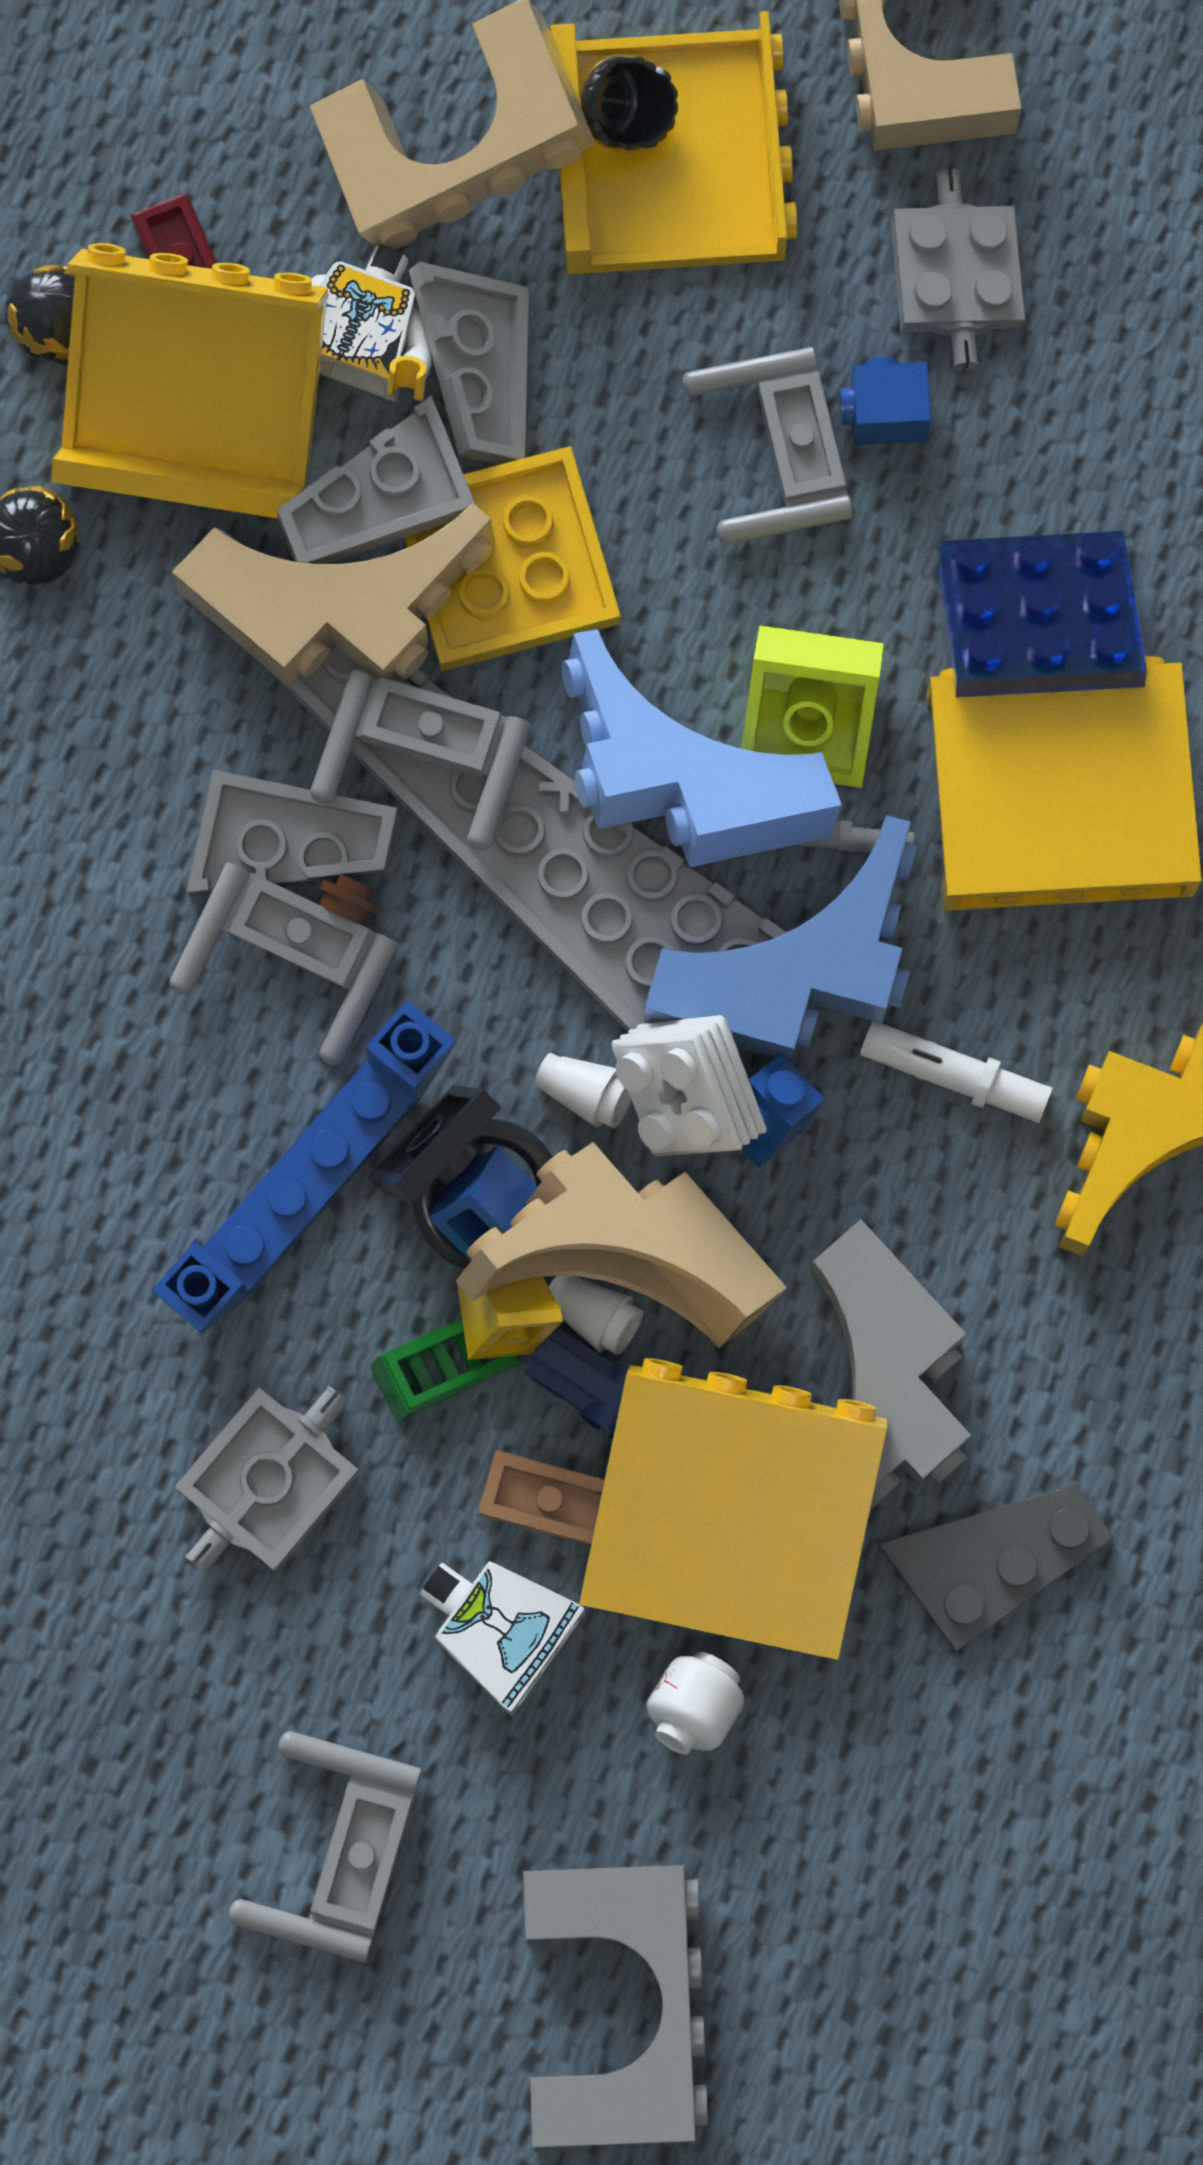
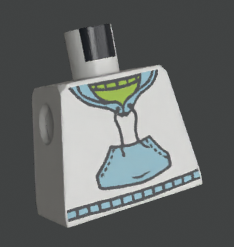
M490 1561L473 1584L444 1563H441L420 1592L422 1597L449 1615L435 1636L437 1642L511 1716L515 1714L585 1615V1609L576 1602Z

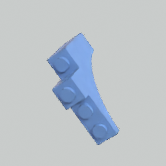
M886 815L879 837L867 861L853 881L832 903L799 927L772 940L729 951L696 953L672 951L662 948L644 1008V1023L721 1015L727 1020L737 1049L774 1059L782 1054L790 1063L793 1061L797 1045L809 1048L819 1011L807 1008L808 1004L883 1023L887 1005L900 1008L910 973L909 970L898 968L903 948L879 942V938L892 941L902 904L891 902V894L896 879L908 882L918 847L916 844L906 842L911 822Z

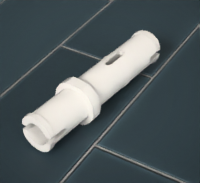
M875 1021L871 1023L860 1053L862 1057L973 1098L971 1104L983 1109L985 1103L1036 1123H1040L1053 1089L1050 1086L999 1068L1001 1062L989 1057L987 1063L940 1046L932 1041L924 1040Z

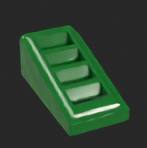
M460 1319L379 1355L370 1365V1369L396 1422L399 1423L519 1365L520 1361L517 1356L494 1357L493 1361L484 1365L480 1359L468 1360L463 1322ZM454 1340L469 1372L462 1375L459 1374L445 1346L446 1343ZM430 1352L444 1380V1383L435 1386L421 1358V1355ZM406 1364L420 1394L414 1396L400 1368L401 1365Z

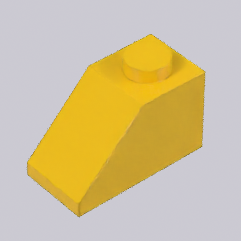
M543 1277L529 1278L506 1284L487 1292L474 1301L457 1284L468 1360L531 1354L563 1322L561 1308Z

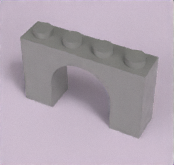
M684 1865L523 1871L525 1940L602 1938L619 1942L634 1950L647 1962L657 1979L662 1999L661 2021L655 2038L648 2049L630 2065L606 2074L530 2077L532 2147L695 2141V2126H708L706 2084L693 2085L692 2057H705L703 2016H690L689 1989L702 1988L700 1947L687 1948L686 1920H699L698 1880H685Z

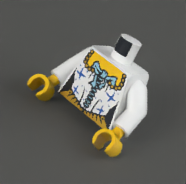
M378 245L373 251L366 270L345 262H336L326 275H316L311 278L312 285L328 287L319 374L393 402L397 401L401 387L414 389V400L422 401L424 399L425 381L434 364L414 289L400 283L409 262L404 254L394 248Z

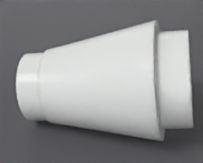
M549 1053L544 1058L535 1079V1087L546 1092L547 1095L596 1128L603 1124L616 1128L624 1118L632 1100L629 1091L618 1080L616 1068L564 1056L559 1057L552 1053Z
M556 1276L549 1285V1289L561 1308L563 1321L599 1353L607 1349L615 1355H619L627 1348L638 1331L643 1318V1310L633 1305V1297L575 1276Z

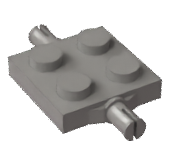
M944 169L935 174L939 205L931 208L894 209L890 218L900 333L933 332L950 337L952 342L953 370L962 372L964 366H966V371H974L979 368L975 336L992 329L1021 328L1025 321L1014 206L975 207L970 204H964L961 192V172L957 169H952L948 176V169Z
M327 1386L324 1393L308 1412L302 1415L299 1412L284 1408L259 1387L175 1486L178 1492L200 1509L207 1524L210 1526L185 1557L206 1574L207 1570L231 1543L235 1547L250 1551L276 1573L360 1473L353 1464L333 1449L324 1433L345 1406H348L349 1402L340 1394L338 1395L333 1388Z

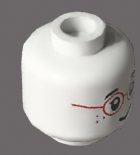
M696 1652L693 1657L680 1656L674 1659L668 1665L646 1704L649 1717L658 1727L655 1731L656 1738L669 1749L684 1755L689 1754L691 1749L711 1751L719 1747L744 1706L743 1691L738 1686L740 1676L723 1660L705 1652Z

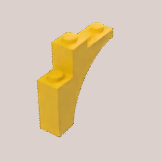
M1203 1023L1195 1038L1184 1034L1181 1038L1169 1069L1180 1074L1179 1078L1111 1051L1108 1052L1101 1069L1089 1064L1075 1100L1087 1104L1080 1122L1104 1132L1102 1136L1090 1132L1077 1164V1168L1088 1172L1080 1194L1068 1190L1059 1210L1054 1226L1065 1230L1059 1245L1060 1248L1083 1256L1090 1246L1104 1216L1123 1193L1160 1164L1181 1153L1203 1146Z

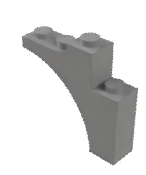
M860 1219L812 1262L810 1272L819 1281L830 1299L842 1326L852 1372V1400L875 1406L877 1408L875 1416L887 1419V1432L871 1506L874 1508L902 1483L901 1479L895 1474L900 1467L904 1469L918 1486L929 1476H932L939 1484L943 1482L967 1460L968 1457L961 1451V1448L968 1442L971 1434L921 1380L927 1375L934 1383L937 1382L963 1358L956 1348L962 1343L966 1333Z

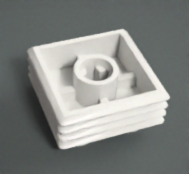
M718 1015L638 1024L636 1029H630L628 1034H623L620 1036V1039L612 1041V1049L617 1060L616 1075L622 1086L629 1091L639 1118L638 1132L640 1138L651 1149L652 1154L656 1156L741 1150L742 1145L750 1143V1139H757L758 1134L766 1133L765 1122L725 1017Z

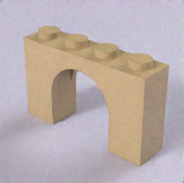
M518 0L472 23L495 82L497 104L492 124L484 138L470 152L456 160L442 164H423L408 159L384 99L364 79L310 105L357 230L374 247L378 245H385L394 249L404 247L416 239L418 232L438 222L448 223L461 219L471 211L472 205L493 195L504 196L511 194L523 187L527 178L547 168L559 169L575 162L581 156L582 151L596 145L545 17L530 0Z
M839 0L842 21L853 20L855 39L847 40L850 75H861L864 94L856 95L855 99L858 128L860 132L870 131L873 151L1017 133L1022 108L1013 53L947 61L924 58L902 46L890 32L883 14V9L888 0Z

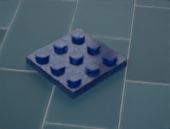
M1124 531L938 541V568L956 698L1145 687L1147 668Z

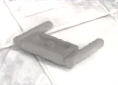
M812 347L685 373L682 378V387L689 396H697L757 383L762 413L784 505L786 506L720 521L717 525V536L722 543L732 544L853 518L843 469Z
M351 670L310 794L319 803L326 804L334 800L355 737L362 739L364 743L481 778L484 775L487 776L467 837V842L473 849L484 851L492 845L531 724L518 717H505L498 711L384 677L374 678L372 675L360 670Z
M226 862L170 979L171 988L182 995L190 994L194 990L223 930L229 935L348 990L319 1051L320 1058L325 1063L339 1065L342 1063L398 943L262 877L253 875L232 863Z
M288 1731L281 1736L278 1744L279 1752L283 1757L351 1776L310 1911L311 1914L309 1918L238 1899L230 1906L229 1920L235 1926L366 1963L409 1819L422 1768Z

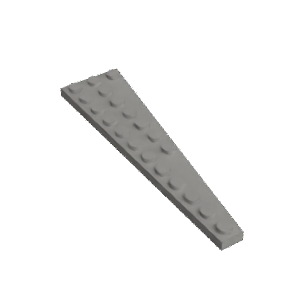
M218 528V530H219L221 533H223V534L226 535L227 537H229V538L235 540V539L232 538L230 535H228L227 533H225L223 530H221L220 528ZM333 643L327 646L330 648V652L323 664L309 677H304L301 674L289 687L268 670L329 732L331 731L351 670L366 672ZM419 670L406 680H403L400 676L395 680L451 697L428 681V676ZM357 737L354 739L350 753L627 1032L630 1029H636L638 1024H645L644 1008L662 948L672 951L696 953L721 952L750 947L787 933L769 919H762L738 902L734 894L717 882L713 884L686 865L685 859L665 845L661 847L633 827L632 822L598 829L591 807L583 808L579 802L575 781L526 746L523 748L492 845L487 850L479 851L473 849L468 844L467 837L487 776L483 775L481 778L364 743L362 739ZM737 1049L738 1052H739V1055H740L743 1051H745V1050Z

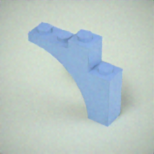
M598 629L573 634L569 659L562 662V678L568 696L570 698H578L583 712L580 715V728L586 750L582 768L575 772V788L581 806L583 808L591 807L598 829L665 815L669 838L674 846H682L689 867L832 837L842 804L822 752L801 755L760 753L729 746L693 732L662 713L630 684L608 653Z

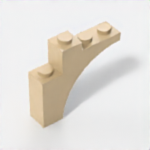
M471 503L445 527L413 546L387 556L345 564H311L269 556L236 542L214 527L172 571L179 594L288 687L301 674L304 677H309L323 664L330 652V648L327 647L330 643H333L374 678L384 677L395 681L400 676L403 680H406L419 669L428 655V651L425 649L429 645L426 624L420 620L421 616L423 615L426 619L433 617L447 602L451 594L449 586L465 570L468 574H472L486 561L493 549L491 544L493 540L492 522L487 514Z
M594 1142L573 1156H570L566 1150H563L545 1163L536 1174L541 1184L527 1200V1206L511 1220L512 1228L502 1234L497 1227H494L477 1239L466 1252L472 1259L455 1281L472 1301L506 1284L535 1277L575 1276L606 1281L639 1292L671 1308L701 1330L718 1348L757 1321L787 1288L686 1172L665 1186L657 1179L637 1193Z

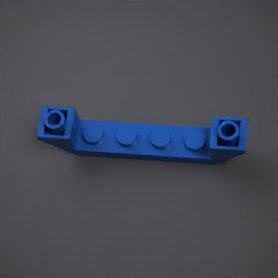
M406 1000L365 1047L368 1060L203 1247L194 1241L152 1289V1292L201 1334L246 1300L421 1100L454 1048L456 1039L410 1001Z

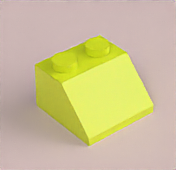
M759 626L741 749L781 755L822 752L834 784L862 788L884 643Z

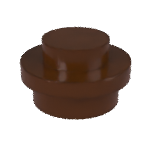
M340 874L336 884L323 880L320 889L325 892L319 905L356 924L365 926L370 914L377 916L381 908L370 902L375 890Z

